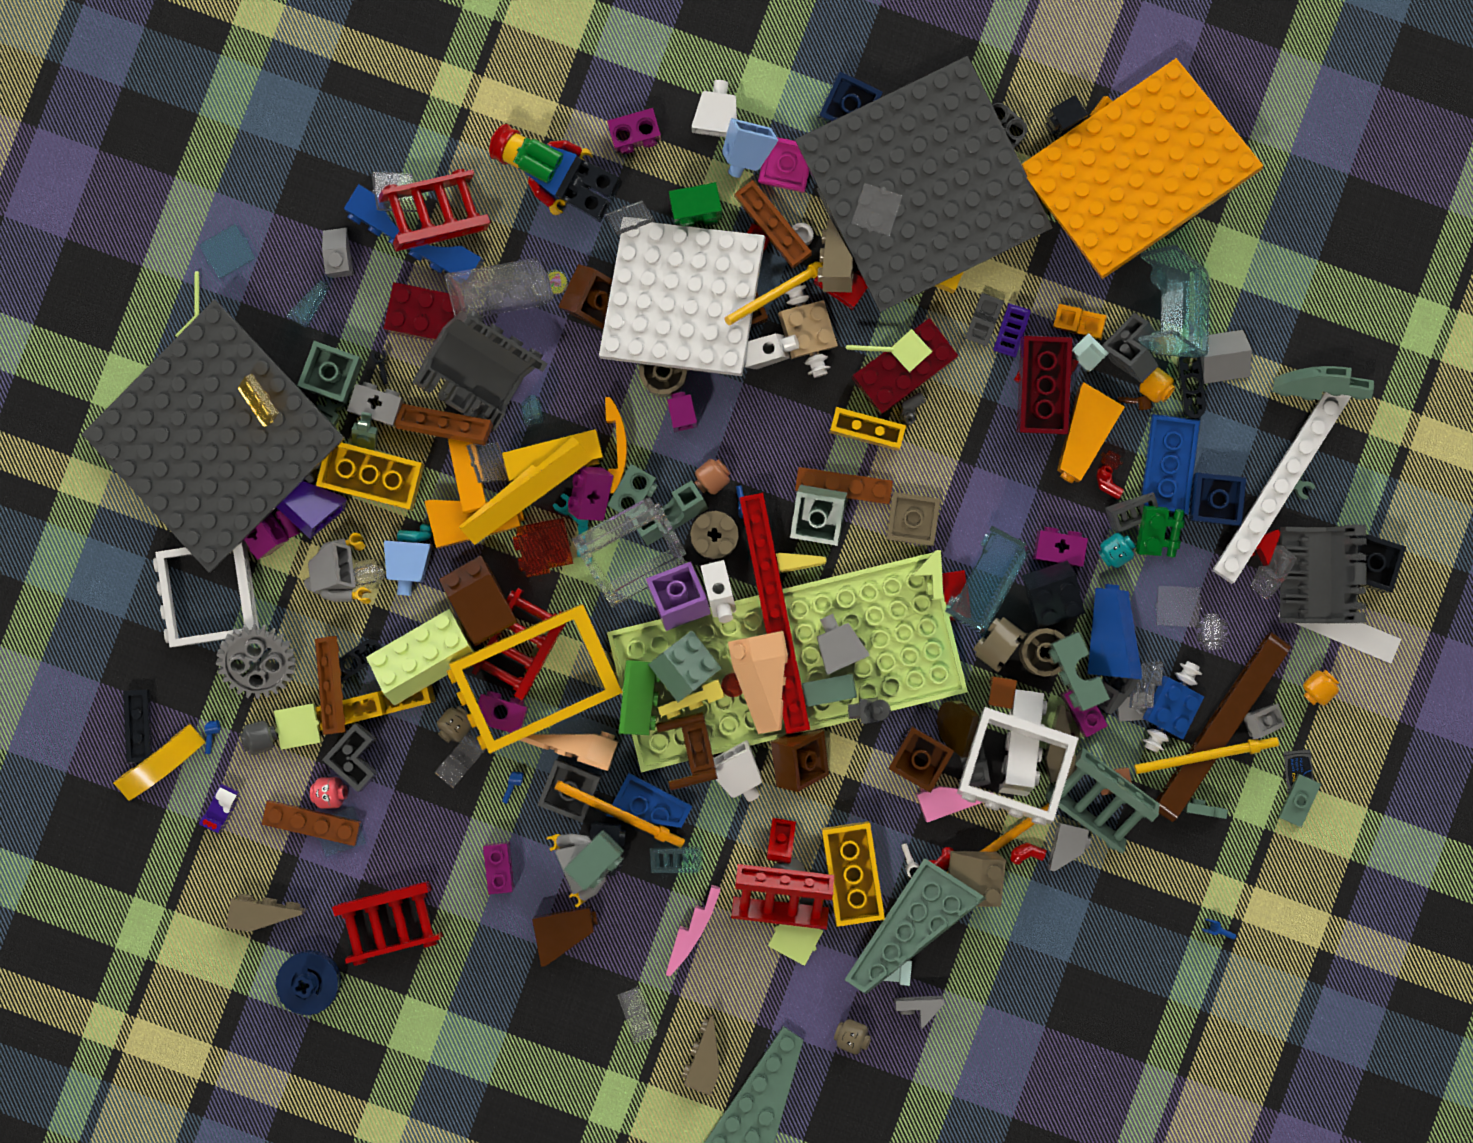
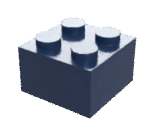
M839 71L817 117L830 123L879 99L883 92Z
M1194 473L1189 521L1241 526L1246 477Z

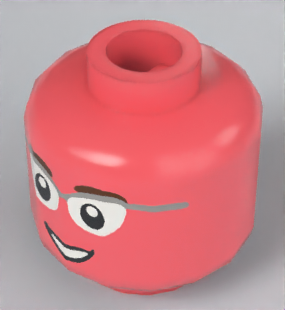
M321 777L310 788L311 801L321 809L339 808L348 796L347 786L338 777Z

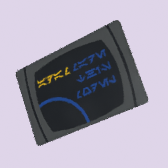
M1311 750L1284 752L1287 793H1289L1297 773L1313 780Z

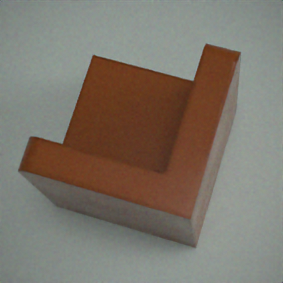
M991 676L988 704L1012 709L1017 680Z

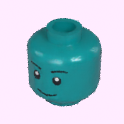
M1115 533L1100 544L1101 550L1099 555L1108 567L1120 568L1134 558L1132 549L1136 546L1129 535L1123 537L1122 534Z

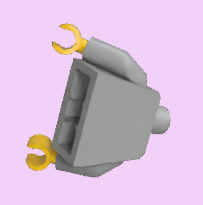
M352 533L349 536V540L343 538L326 542L322 545L319 552L308 563L309 577L304 581L308 591L320 594L323 599L333 602H352L353 599H358L363 604L371 602L369 598H362L364 593H371L366 587H360L356 592H352L356 586L351 546L357 551L365 548V544L359 541L364 539L361 534Z
M572 833L549 836L547 840L552 839L554 841V846L550 847L549 850H556L555 853L572 891L569 897H577L579 902L575 907H579L586 900L597 895L606 882V874L609 870L606 869L603 872L605 877L594 889L589 886L584 891L564 868L591 842L590 838Z

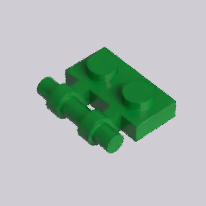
M1144 506L1135 552L1139 555L1161 556L1162 547H1168L1166 556L1176 557L1177 549H1180L1181 540H1179L1180 532L1185 525V520L1183 519L1185 511L1175 509L1174 517H1168L1170 510L1166 507ZM1166 526L1172 527L1170 538H1164Z

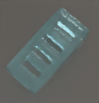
M323 281L317 283L286 317L305 328L308 327L329 290V286Z
M535 395L528 396L521 403L524 424L528 426L543 423L540 400Z
M701 847L650 849L651 873H698L702 870ZM659 854H663L664 867H660ZM669 854H673V866L671 867ZM679 854H683V866H680ZM689 854H692V866L689 863Z

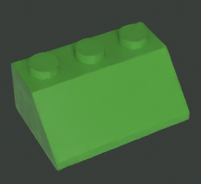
M626 660L619 725L620 734L650 735V730L655 731L656 716H652L653 706L657 707L659 692H654L655 682L660 683V679L648 665L650 662Z

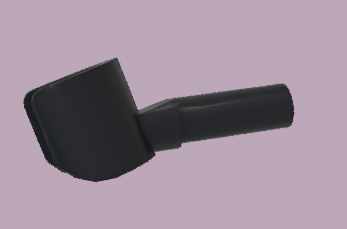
M382 350L383 358L381 360H376L374 352L372 353V359L378 365L382 384L385 385L388 384L385 367L388 357Z

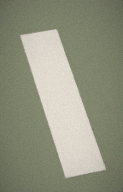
M1295 623L1390 664L1401 641L1400 638L1364 623Z

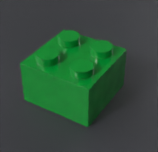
M716 182L669 191L675 225L695 227V224L704 223V226L717 224L718 220L722 219V209Z

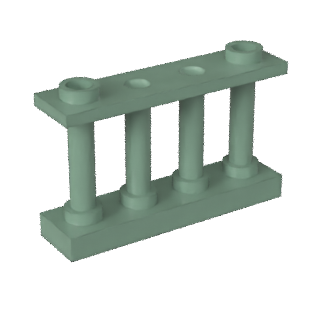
M1082 747L1076 756L1075 765L1077 769L1065 781L1058 807L1105 841L1110 849L1117 850L1123 854L1126 848L1127 839L1124 838L1126 834L1142 817L1148 818L1153 822L1159 815L1160 804ZM1084 775H1090L1096 780V783L1078 803L1066 795ZM1051 783L1047 786L1045 795L1049 803L1055 788ZM1103 789H1109L1116 797L1095 817L1086 808ZM1123 803H1128L1135 811L1117 831H1114L1105 822Z

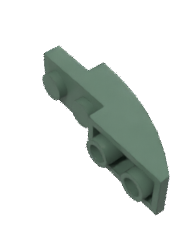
M1338 366L1310 367L1275 377L1272 392L1285 397L1291 395L1299 396L1310 401L1315 399L1321 400L1322 392H1327L1333 396L1348 395L1358 400L1372 399L1374 381L1351 377L1352 368Z

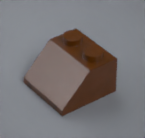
M578 264L558 307L574 317L604 330L612 279L596 269Z
M910 726L888 769L931 793L954 750L917 728Z
M824 730L790 733L771 742L776 787L799 792L829 775Z

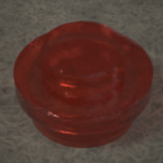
M1108 450L1107 453H1101L1102 459L1100 462L1115 470H1118L1119 466H1122L1124 463L1120 460L1121 455L1111 450Z
M730 673L723 678L721 688L727 696L737 697L743 693L735 673Z

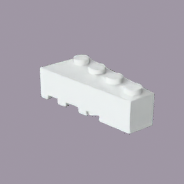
M1015 689L1013 707L1010 709L1009 715L1045 727L1044 724H1041L1042 715H1045L1047 710V701H1043L1044 693ZM1010 731L1007 733L1005 750L1008 751V755H1005L1001 771L1003 774H1006L1005 781L999 785V793L1028 796L1034 787L1039 784L1040 771H1036L1037 762H1041L1042 748H1039V740Z

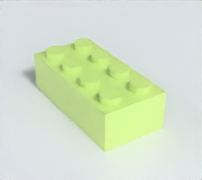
M448 609L366 658L383 694L395 706L448 675L447 670L451 669L449 663L475 652L460 621Z

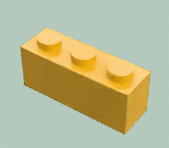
M836 407L829 433L899 451L906 425Z

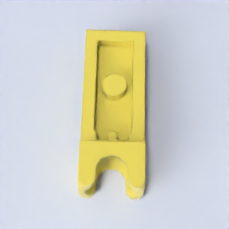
M717 679L702 685L703 690L686 696L680 702L675 700L658 707L660 716L666 715L667 719L680 715V709L689 706V709L693 710L703 706V700L707 699L708 703L724 698L725 695L719 680Z

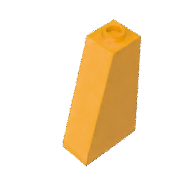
M1084 382L1077 390L1069 421L1068 434L1065 437L1057 471L1062 473L1060 477L1070 483L1082 480L1125 408Z
M424 501L436 548L440 549L470 541L459 526L476 512L463 514L461 501ZM523 510L488 536L522 527L521 521H525Z

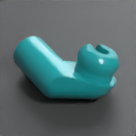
M420 525V532L399 530L397 540L410 543L430 540L433 536L431 525Z

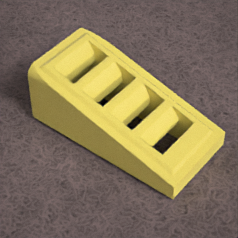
M776 553L780 573L826 564V557Z

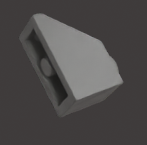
M347 228L323 231L322 253L325 274L329 278L354 275Z
M1058 822L1047 869L1055 872L1084 854V850L1088 849L1091 843L1089 830Z

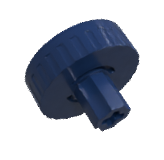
M305 950L298 952L287 959L278 971L275 985L277 995L281 1003L293 1013L307 1016L318 1014L328 1008L340 992L341 974L339 968L332 958L320 951ZM308 983L310 987L302 988L300 984Z

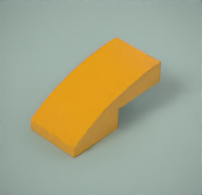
M1059 304L1053 327L1086 336L1089 333L1094 339L1101 340L1107 316L1084 311L1082 308Z

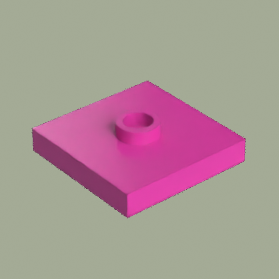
M777 137V144L761 166L758 183L805 193L809 168L795 141Z

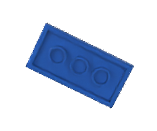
M1152 414L1141 496L1153 492L1158 507H1166L1170 510L1169 513L1173 514L1175 509H1181L1185 511L1184 515H1188L1200 420Z

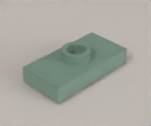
M1297 773L1278 817L1302 828L1321 784Z

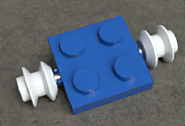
M1189 661L1186 664L1180 663L1183 670L1181 673H1175L1177 679L1180 680L1179 683L1167 676H1163L1142 718L1157 726L1156 729L1147 730L1150 734L1148 739H1142L1146 743L1144 747L1155 753H1158L1159 749L1164 751L1161 746L1162 743L1169 742L1167 735L1164 734L1166 731L1180 739H1184L1204 699V696L1188 688V685L1198 684L1194 680L1196 675H1202L1199 672L1200 667Z

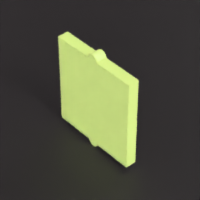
M315 703L274 711L277 726L275 732L278 733L281 750L322 742L319 729L321 722L317 719Z
M779 924L775 926L776 931L768 946L805 966L812 951L816 950V944L823 930Z

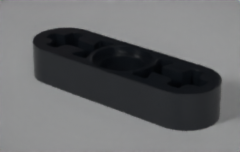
M1187 349L1180 353L1177 358L1182 410L1187 418L1197 419L1206 411L1201 359L1198 352ZM1189 354V357L1195 360L1191 364V371L1196 370V373L1184 375V372H1187L1189 369L1188 364L1183 363V359ZM1187 378L1196 379L1198 387L1195 391H1190L1185 387ZM1199 393V397H1195L1194 401L1195 405L1200 406V410L1194 414L1192 410L1188 409V406L1192 405V397L1187 399L1186 395L1192 396Z
M373 639L366 640L339 658L340 668L347 674L343 677L341 673V684L369 666L367 656L364 657L367 662L363 664L362 658L356 652L359 650L360 654H363L368 650V644L370 646L376 645V652L382 648L380 642ZM351 656L358 661V666L353 671L345 667V660Z

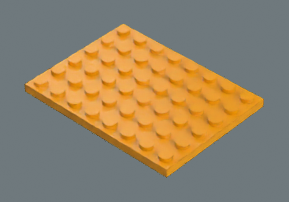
M1177 58L1021 164L1035 193L1102 279L1263 170V164Z

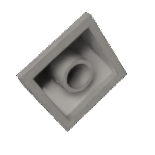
M1243 330L1195 337L1197 352L1201 359L1203 384L1251 377L1252 349Z

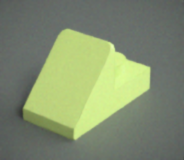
M941 550L934 551L912 575L931 577V580H927V595H931L932 600L943 599Z

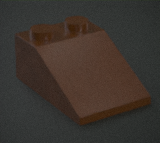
M482 556L473 559L439 579L475 646L517 623L497 580Z

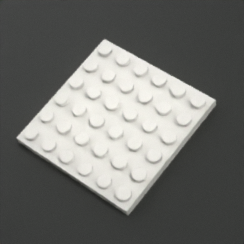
M623 219L599 352L600 359L742 376L753 312L732 325L726 324L725 317L755 300L765 236Z

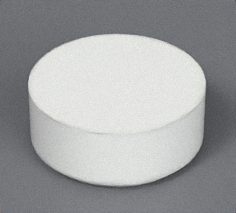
M797 223L792 227L807 246L812 242L813 230L808 224Z

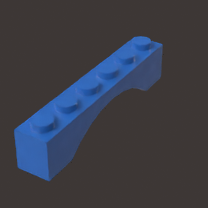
M358 184L344 207V210L349 214L347 218L358 225L361 222L367 224L370 232L378 237L381 234L390 238L388 242L393 245L395 236L399 232L398 227L392 222L386 212L384 203H379V196ZM427 244L408 249L410 250V256L420 262L422 258L430 262V268L440 274L442 271L447 272L451 275L449 279L460 286L463 283L470 286L484 263L481 257L463 246L437 247Z

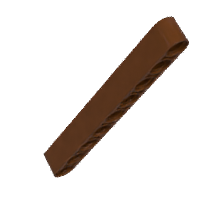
M1272 632L1265 636L1187 754L1222 748L1227 745L1291 648L1290 644ZM1217 759L1178 766L1155 800L1160 804L1159 814L1174 822Z

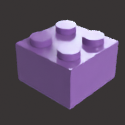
M691 561L646 578L650 595L666 631L711 614L706 595Z

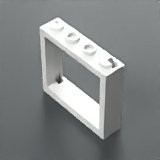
M243 540L233 550L244 625L249 630H252L253 624H256L257 629L260 630L247 543ZM186 547L155 552L156 558L153 559L155 571L159 573L160 580L157 582V591L163 600L160 612L162 619L166 620L167 629H164V638L166 643H169V647L225 640L227 634L233 636L234 630L185 638L178 637L167 558L192 554Z
M985 707L979 719L957 794L962 795L961 798L968 800V802L975 803L976 800L984 802L985 807L999 811V808L1008 810V814L1016 818L1026 816L1032 818V822L1044 826H1046V823L1051 824L1056 815L1078 737ZM988 723L1066 749L1048 811L969 786Z

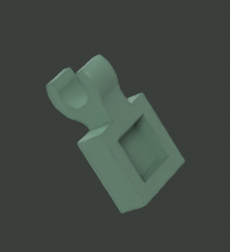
M362 412L361 421L359 420L358 423H354L351 445L375 451L378 428L371 426L372 414Z

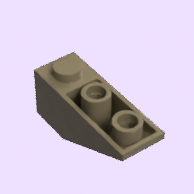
M827 220V229L822 230V244H825V248L820 249V263H823V267L818 268V282H822L823 292H852L854 276L853 258L832 220Z
M1059 705L1051 729L1075 736L1074 732L1070 733L1069 723H1072L1070 710H1065V705ZM1047 743L1043 757L1049 782H1056L1066 749ZM1075 752L1066 779L1077 769L1075 765Z
M240 893L238 897L230 900L226 928L250 932L302 915L306 912L307 908H301V904L296 902H286V905L277 904V900L273 898H262V901L254 900L253 895Z
M710 1014L708 1019H703L699 1032L703 1033L700 1042H694L690 1055L694 1056L691 1065L686 1063L681 1076L685 1078L684 1086L711 1096L720 1074L713 1014Z

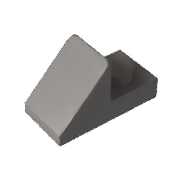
M1278 703L1249 712L1244 718L1249 736L1253 737V739L1262 738L1286 726Z
M943 996L894 998V1005L896 1011H900V1014L903 1015L915 1014V1010H919V1025L923 1029L944 1005Z

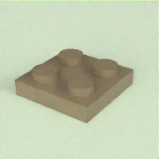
M892 492L886 540L934 546L940 499Z

